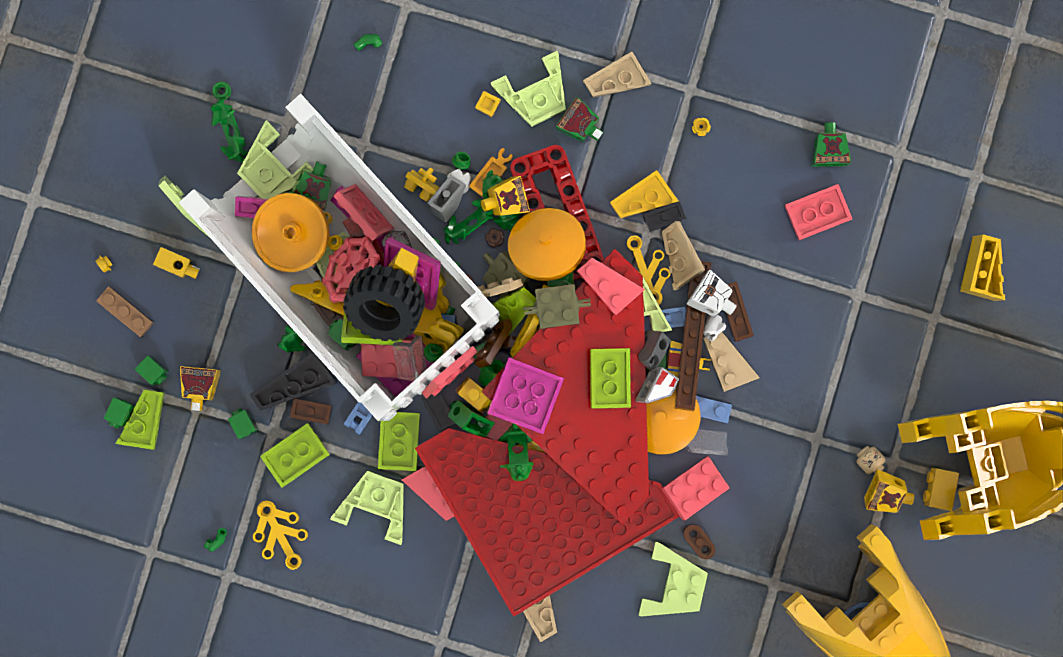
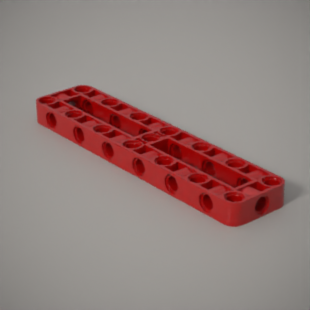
M552 145L514 159L510 166L512 177L521 176L527 202L530 200L538 202L537 208L530 209V212L545 208L540 193L536 188L533 175L550 170L565 212L574 216L579 223H585L587 226V230L584 231L586 239L585 254L579 265H584L590 258H597L601 263L604 257L565 150L559 145ZM553 152H559L561 158L553 160L550 155ZM519 164L525 167V171L522 173H517L514 170ZM566 187H571L574 190V194L566 196L563 190ZM573 273L574 281L582 279L579 274Z

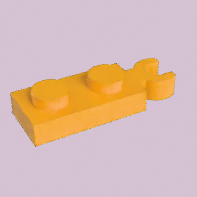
M504 148L498 152L497 160L494 157L490 158L469 185V188L482 198H485L482 196L483 179L489 170H493V173L501 178L507 170L504 164L509 163L513 158L512 154L508 158L502 157L505 151Z

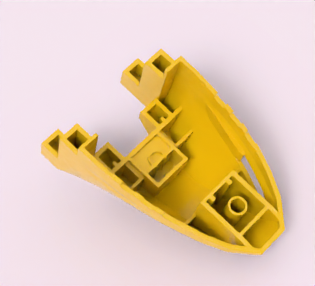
M1030 401L899 423L898 428L902 443L918 442L933 437L945 436L949 453L966 450L974 482L973 485L959 488L958 494L961 502L959 509L920 520L924 540H940L953 535L990 534L1000 530L1017 529L1059 511L1063 507V490H1057L1063 485V418L1044 411L1049 410L1063 414V402Z
M872 524L856 538L861 542L858 548L866 555L867 560L879 566L866 579L879 595L853 619L850 620L837 606L822 618L798 591L782 604L787 610L786 613L793 619L796 625L828 657H951L940 627L926 602L904 571L891 542L877 526Z

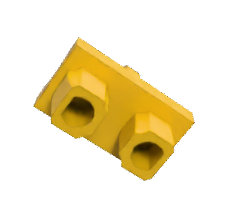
M431 167L427 171L422 168L418 172L412 170L405 176L407 180L404 187L412 192L415 191L417 186L423 188L419 197L426 202L440 188L434 184L437 178L432 175L434 169Z

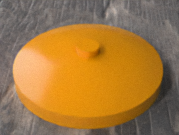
M296 193L279 194L268 199L258 209L252 224V240L258 255L266 264L279 271L297 272L313 266L323 256L329 242V225L324 212L312 199Z
M554 208L538 209L523 216L512 228L508 239V252L513 265L526 277L539 281L556 280L571 273L581 262L586 249L585 234L578 220L571 214Z
M676 390L669 397L646 403L648 452L670 454L683 449L692 441L699 429L701 411L697 398L694 412L674 409Z

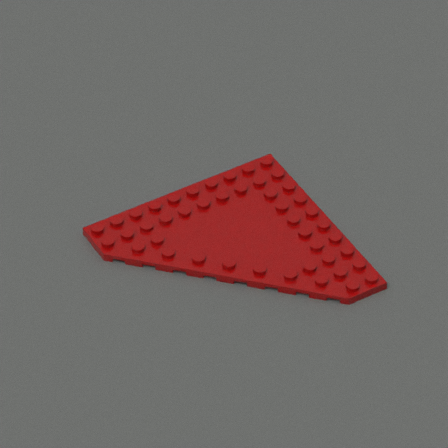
M613 249L601 262L643 288V276L616 249ZM584 280L575 290L578 300L590 298L591 302L585 303H591V307H581L579 309L580 324L539 328L512 357L514 360L564 378L544 434L520 425L517 426L623 525L649 497L646 403L635 401L646 379L645 366L638 359L639 352L645 346L643 292L617 315H614ZM630 348L631 408H591L590 349ZM504 367L481 391L490 401H492Z
M448 428L415 447L513 617L680 517L661 489L663 486L659 482L649 480V497L622 525L547 453L528 449L529 462H534L532 470L526 480L514 481L506 468H500V465L509 464L508 443ZM515 445L512 451L519 454L524 448Z

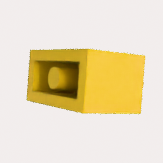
M931 468L926 479L928 488L923 494L924 506L952 511L959 473Z

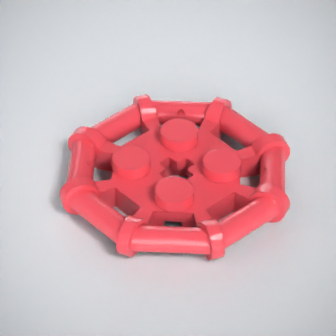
M367 236L363 238L348 237L332 255H329V263L325 277L322 279V284L325 285L331 302H343L346 295L344 293L348 290L356 273L369 266L374 268L380 261V255L377 254L371 238ZM356 246H361L360 249L356 251ZM337 283L338 287L335 290L334 284Z

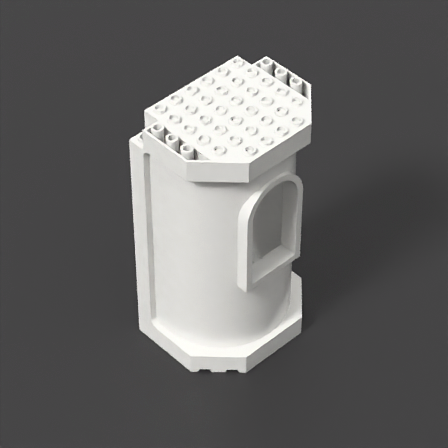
M300 94L286 106L287 110L298 122L295 126L296 132L294 135H289L271 153L292 175L305 162L312 168H314L316 161L327 165L324 175L330 177L331 184L326 210L323 212H328L333 217L332 223L329 224L330 237L339 235L341 232L352 237L357 232L362 237L366 236L330 201L339 187L347 188L356 184L394 227L390 233L397 241L441 262L440 273L446 281V286L442 289L443 296L449 300V306L456 309L453 315L457 316L458 325L464 329L463 334L446 353L396 397L377 377L362 376V362L356 357L361 351V344H357L349 351H346L327 334L329 327L312 305L314 302L290 291V287L295 284L314 283L316 280L322 282L323 278L315 271L318 268L317 264L315 263L313 266L302 271L284 272L272 268L258 255L252 240L254 218L235 216L236 196L260 198L243 179L229 191L225 192L222 199L214 198L209 200L193 189L179 204L355 399L362 403L377 421H390L397 414L396 411L400 407L406 408L413 401L412 398L416 394L422 395L427 384L456 361L460 354L463 355L471 348L470 345L474 341L478 342L485 336L484 331L488 327L492 328L499 322V311ZM372 243L376 250L382 252L374 243Z

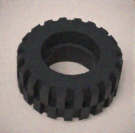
M376 265L374 268L369 266L357 272L352 278L344 297L343 309L348 321L352 322V326L355 329L358 328L360 333L367 334L373 339L379 338L381 341H397L408 337L417 328L425 306V296L418 282H414L413 277L409 274H404V271L400 269L395 270L391 266L382 267V265ZM376 300L386 302L393 307L385 306Z

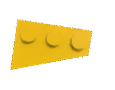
M656 170L612 200L610 205L619 218L622 219L678 202V199Z

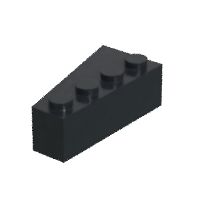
M313 352L253 391L250 396L261 411L335 385L337 381L327 366Z

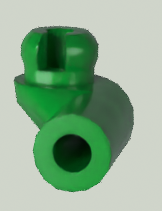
M365 34L353 45L358 51L362 50L367 44H372L375 48H378L382 45V40L377 34Z
M218 529L214 541L207 539L204 548L210 552L219 548L225 541L226 529Z

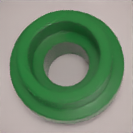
M217 82L212 88V94L217 100H227L231 96V87L226 82ZM220 89H225V93L219 94Z
M458 152L453 156L452 163L458 169H468L471 164L470 156L465 152Z
M430 343L425 346L423 354L427 361L434 363L443 355V349L438 344Z

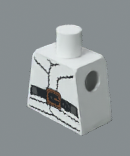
M711 270L703 276L687 302V305L711 316H716L721 310L731 315L737 306L728 300L732 289Z

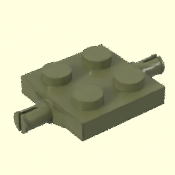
M502 251L495 260L489 253L484 254L482 257L489 265L488 271L482 278L486 284L496 281L502 284L501 280L511 277L513 280L521 279L522 287L498 294L500 299L523 287L525 288L530 278L516 269L510 255L506 251Z
M574 284L535 289V306L524 307V315L536 314L539 318L540 329L580 324L579 309L581 307H591V303H585L591 301L590 298L578 300Z

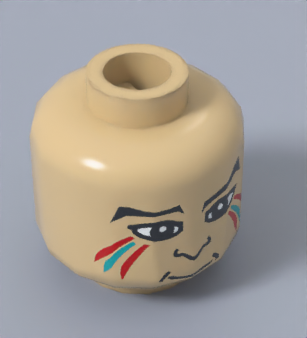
M867 446L856 455L858 457L857 464L868 475L873 472L876 473L877 469L882 471L885 468L883 464L886 459L876 447L870 448Z

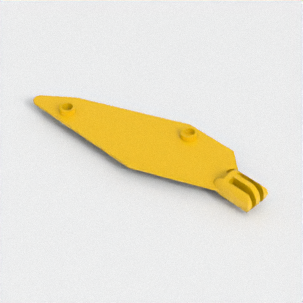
M322 282L295 284L290 287L291 292L344 316V303L331 302L329 300V293ZM436 305L433 310L424 307L414 332L431 334L454 345L463 334L464 329L457 324L443 319Z

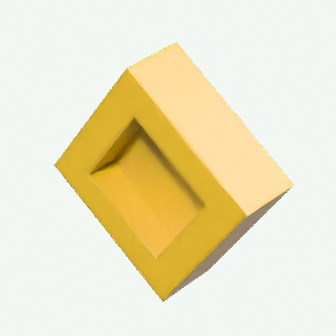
M483 91L475 109L493 117L501 99Z

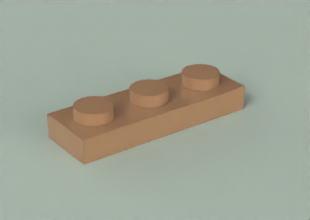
M109 286L96 300L139 337H143L154 324L153 321Z

